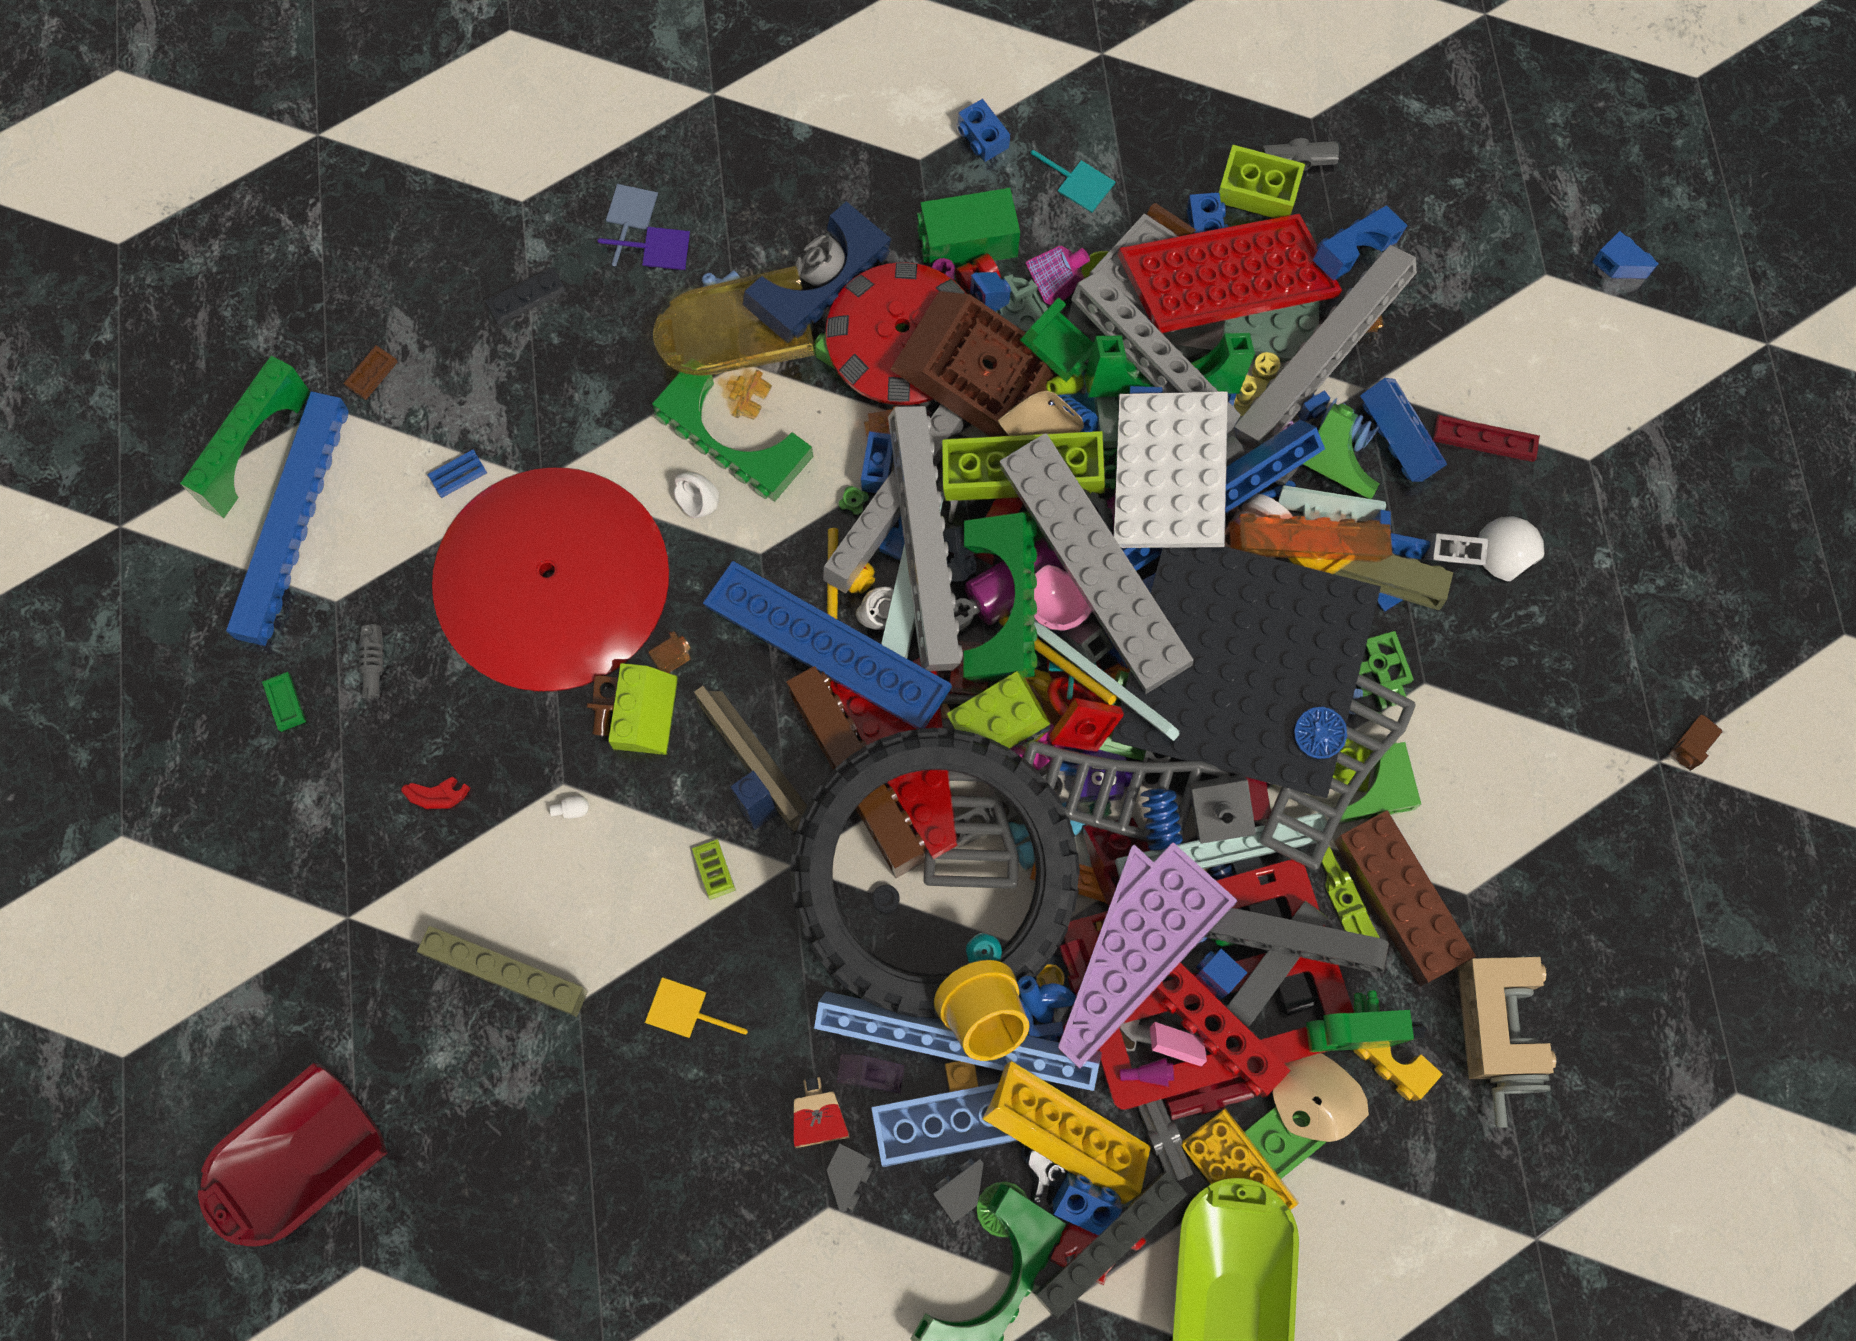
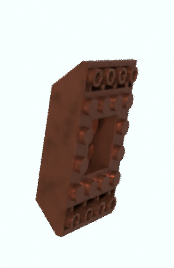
M944 291L938 292L890 369L990 437L1009 436L999 424L998 419L1027 397L1038 392L1047 391V382L1058 376L1056 372L1020 341L1026 332L972 295ZM983 359L991 361L994 369H987L983 365Z

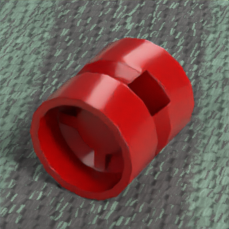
M988 253L974 259L973 265L966 263L955 269L957 282L966 294H970L971 275L974 273L996 272L1001 278L996 263Z

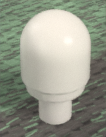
M582 796L566 797L561 800L562 804L551 805L550 813L551 816L563 815L564 818L568 819L582 817L588 812L589 803Z

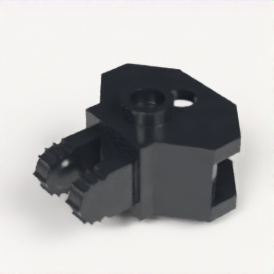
M1023 1145L1021 1157L1031 1168L1030 1176L1034 1179L1030 1197L1031 1202L1040 1203L1044 1185H1048L1047 1202L1048 1206H1053L1052 1201L1069 1171L1028 1146Z

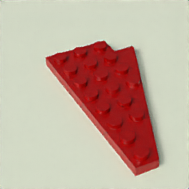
M920 658L913 661L915 664L921 666ZM930 671L931 673L937 675V671ZM830 681L832 691L841 699L844 711L848 717L852 718L859 736L867 745L899 732L916 729L835 681ZM941 705L926 728H944ZM922 770L899 776L887 782L896 793L902 808L909 815L912 825L923 839L933 860L957 846L949 770Z

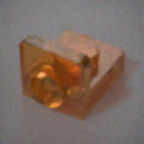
M674 631L670 633V639L648 652L658 669L666 673L673 671L690 660L687 651L691 648L683 635L678 638Z

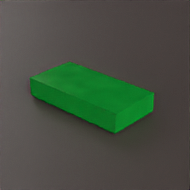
M288 672L262 681L280 732L306 722L294 683Z

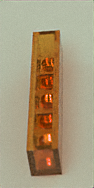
M1244 513L1230 523L1231 548L1265 557L1381 562L1392 556L1390 524H1380L1378 520L1355 523L1354 519H1342L1337 522L1331 521L1327 517L1306 520L1304 516H1294L1289 519H1282L1280 515L1256 517L1253 513Z

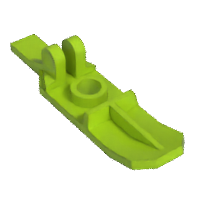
M1328 847L1321 862L1327 874L1325 888L1344 931L1380 938L1372 925L1352 878L1347 871L1343 872L1331 848ZM1343 895H1348L1351 898L1350 904L1343 902Z

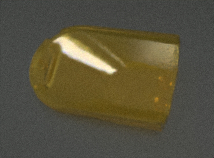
M788 267L705 286L677 296L669 302L670 307L663 315L659 314L655 322L653 339L658 354L673 369L685 374L698 376L815 356V346L810 324L801 337H795L787 343L743 306L745 290L761 276L780 287L791 290H803L797 267Z

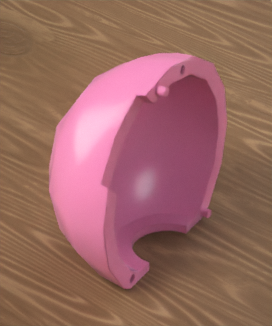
M1046 565L1035 574L1037 587L1034 589V599L1037 603V613L1034 615V618L1039 624L1050 629L1064 631L1078 627L1089 617L1092 610L1066 571L1061 570L1059 567Z

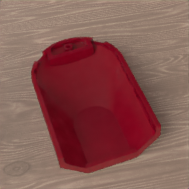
M313 1063L222 1139L210 1152L201 1170L203 1175L201 1188L198 1190L202 1214L211 1229L230 1243L244 1246H263L279 1241L297 1229L387 1154L381 1132L348 1087L320 1063Z

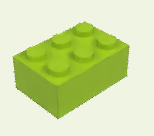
M1232 145L1219 190L1220 201L1224 202L1227 206L1272 218L1290 216L1305 164Z
M1017 671L947 713L955 729L992 739L1009 749L1050 725L1028 682Z

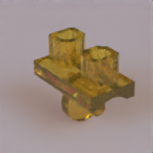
M756 369L754 374L750 376L746 386L743 385L746 380L743 376H739L737 381L729 380L727 382L726 388L731 392L728 398L731 401H735L737 396H741L732 413V416L737 419L741 415L753 420L758 416L762 406L750 399L753 394L765 399L772 387L771 384L761 378L763 375L761 371Z

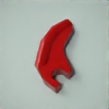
M451 777L432 788L410 783L409 785H404L401 791L409 802L425 809L452 808L462 801L471 788L463 784L460 790L455 791L454 786L458 780Z

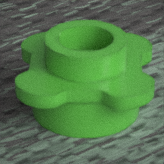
M853 486L846 487L843 499L839 500V507L843 510H851L855 515L861 514L864 503L869 499L868 493L862 492Z

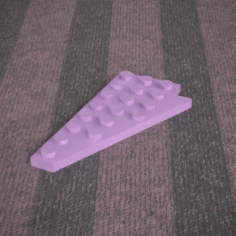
M1174 842L1155 862L1135 845L1131 847L1058 1047L1079 1069L1237 902V899Z

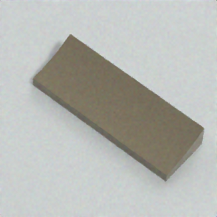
M704 686L694 691L701 709L747 771L750 773L754 770L770 792L775 809L792 832H795L807 807L806 803L722 691L706 690Z

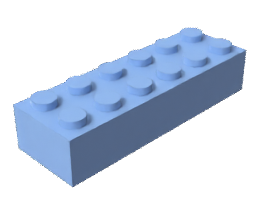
M999 1083L871 1107L882 1167L1018 1141L982 1119Z

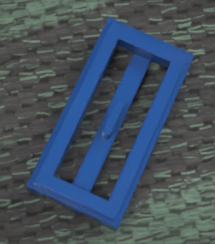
M471 450L427 475L440 497L443 498L487 474V471L475 451ZM476 466L478 467V469L441 488L443 484L451 481L452 479H457L458 477L462 476L463 473L471 470Z

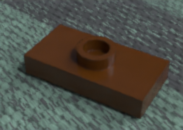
M375 345L343 384L346 388L367 400L398 361L395 357Z

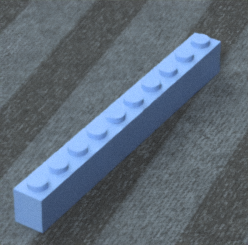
M827 991L818 1002L814 1029L1002 1071L1004 1066L1012 1061L1042 1080L1094 1091L1102 1054V1052L1096 1051L1079 1069L1058 1049L1060 1043L1026 1036L1025 1040L1011 1053L998 1059L979 1061L970 1058L965 1053L952 1030L948 1029L940 1018L934 1019L896 1014V1012L879 1008L863 999Z

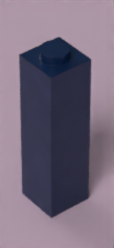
M754 770L731 786L740 811L754 830L777 815L770 792Z

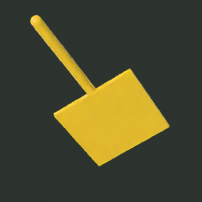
M665 978L661 979L645 1021L647 1024L690 1038L697 1018L742 1034L748 1033V1030L699 1013L706 992Z

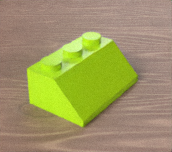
M621 663L609 735V743L613 749L667 755L678 681L677 676L649 666Z

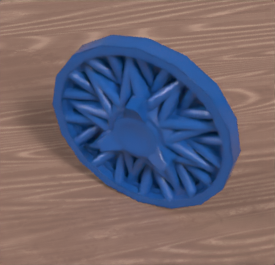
M1325 707L1312 708L1304 712L1297 720L1294 729L1295 741L1300 750L1307 756L1316 759L1330 758L1337 754L1345 745L1347 738L1346 724L1342 717L1332 709Z

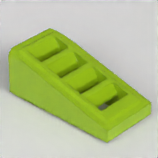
M718 839L692 848L710 900L736 891ZM716 849V854L701 858V853ZM719 858L720 863L707 868L704 867L705 863ZM722 868V873L708 878L707 873ZM723 878L726 879L725 883L711 887L710 883Z

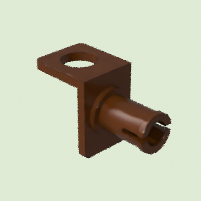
M595 677L593 702L587 703V708L595 710L593 735H610V716L614 709L618 677ZM605 682L612 683L615 687V693L610 698H606L600 693V687Z

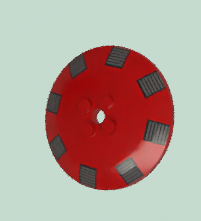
M916 263L884 264L859 274L840 291L827 317L826 343L833 366L851 388L872 400L892 405H913L933 400L932 397L890 369L938 292L966 294V292L946 274L934 268ZM900 323H905L910 328L906 332H899L895 327Z

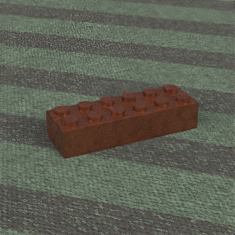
M1388 810L1345 832L1334 841L1420 987L1476 957Z

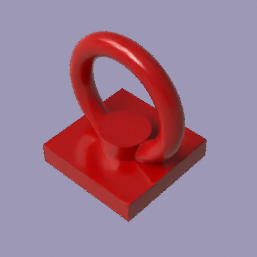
M1059 677L1052 680L1047 689L1048 699L1053 708L1062 717L1049 734L1051 744L1097 752L1124 716L1122 708L1104 704L1099 696L1076 679H1074L1073 690L1084 695L1089 701L1075 698L1071 705L1067 707L1060 699L1058 690L1060 688H1068L1069 677Z

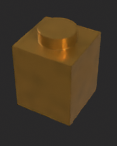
M961 1061L945 1064L949 1092L978 1087L974 1064Z

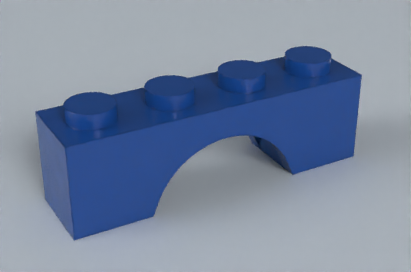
M1387 205L1378 211L1373 210L1366 218L1354 221L1349 228L1340 229L1332 238L1323 239L1316 248L1318 251L1313 261L1334 281L1351 270L1360 254L1356 246H1370L1382 252L1389 245H1394L1398 242L1407 224Z

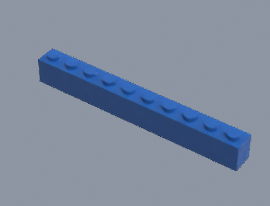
M312 391L310 393L226 630L234 639L266 646L267 640L273 635V623L276 614H279L282 609L284 591L290 586V574L293 565H296L299 560V548L301 542L307 537L309 519L315 514V502L318 494L324 488L326 470H329L332 465L334 447L338 446L342 424L346 423L348 419V408L341 398Z
M1299 420L1226 467L1225 513L1325 450L1317 428ZM1163 548L1121 549L1137 571L1160 556Z

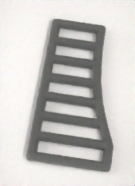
M1360 674L1356 685L1403 708L1398 721L1352 700L1350 711L1391 732L1380 743L1346 726L1348 739L1373 752L1362 763L1339 751L1337 763L1356 773L1348 785L1332 778L1330 789L1341 794L1335 807L1333 808L1303 792L1281 787L1259 839L1262 845L1313 870H1317L1320 867L1334 832L1355 792L1372 768L1406 731L1416 707L1413 700ZM1290 798L1329 817L1323 831L1321 832L1283 813L1288 799ZM1278 823L1317 841L1312 857L1273 838Z
M948 693L941 703V710L943 709V704H963L978 694ZM943 718V727L945 729H955L949 718ZM949 771L950 781L982 782L974 777ZM989 786L991 797L952 796L953 807L993 808L997 824L955 822L956 833L1001 835L1006 850L951 849L935 859L1008 862L1007 877L935 875V859L933 860L929 851L925 848L923 877L925 885L1014 889L1018 886L1019 855L1010 831L1002 796L995 789Z
M1037 741L1028 742L1023 757L1032 766L1036 753L1052 757L1045 780L1051 785L1053 790L1062 761L1079 764L1066 807L1063 806L1069 820L1152 844L1156 843V841L1147 839V835L1153 833V829H1146L1145 827L1140 829L1129 825L1145 773H1161L1157 789H1168L1173 772L1191 771L1178 810L1179 820L1177 823L1181 825V830L1178 833L1181 835L1183 834L1192 805L1188 783L1199 781L1202 773L1213 775L1217 778L1230 775L1229 772L1219 770L1217 767L1200 760L1177 762L1113 760L1069 751ZM1089 767H1096L1106 770L1091 815L1076 809ZM1116 772H1133L1118 822L1102 818ZM1147 818L1146 824L1152 822V819Z

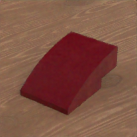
M1131 817L1129 825L1139 828L1134 818ZM1090 825L1083 826V835L1091 865L1102 894L1110 907L1120 880L1115 860L1128 856L1133 845L1143 853L1152 850L1148 848L1149 845L1145 841Z

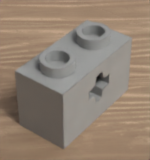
M1427 533L1426 540L1430 541V548L1425 553L1424 560L1485 565L1488 539Z

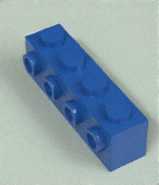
M1383 378L1360 395L1364 401L1363 407L1365 411L1375 419L1376 427H1379L1378 432L1387 439L1390 444L1388 448L1391 454L1401 462L1403 466L1401 468L1407 479L1412 482H1422L1447 465L1396 379Z

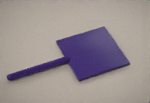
M647 227L645 243L599 238L597 241L601 244L645 248L643 266L685 270L690 231Z

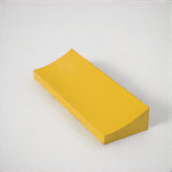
M1010 1061L1004 1066L1001 1079L982 1118L983 1120L1076 1176L1083 1175L1091 1180L1092 1184L1101 1188H1111L1120 1196L1122 1204H1126L1141 1194L1151 1146L1016 1063Z

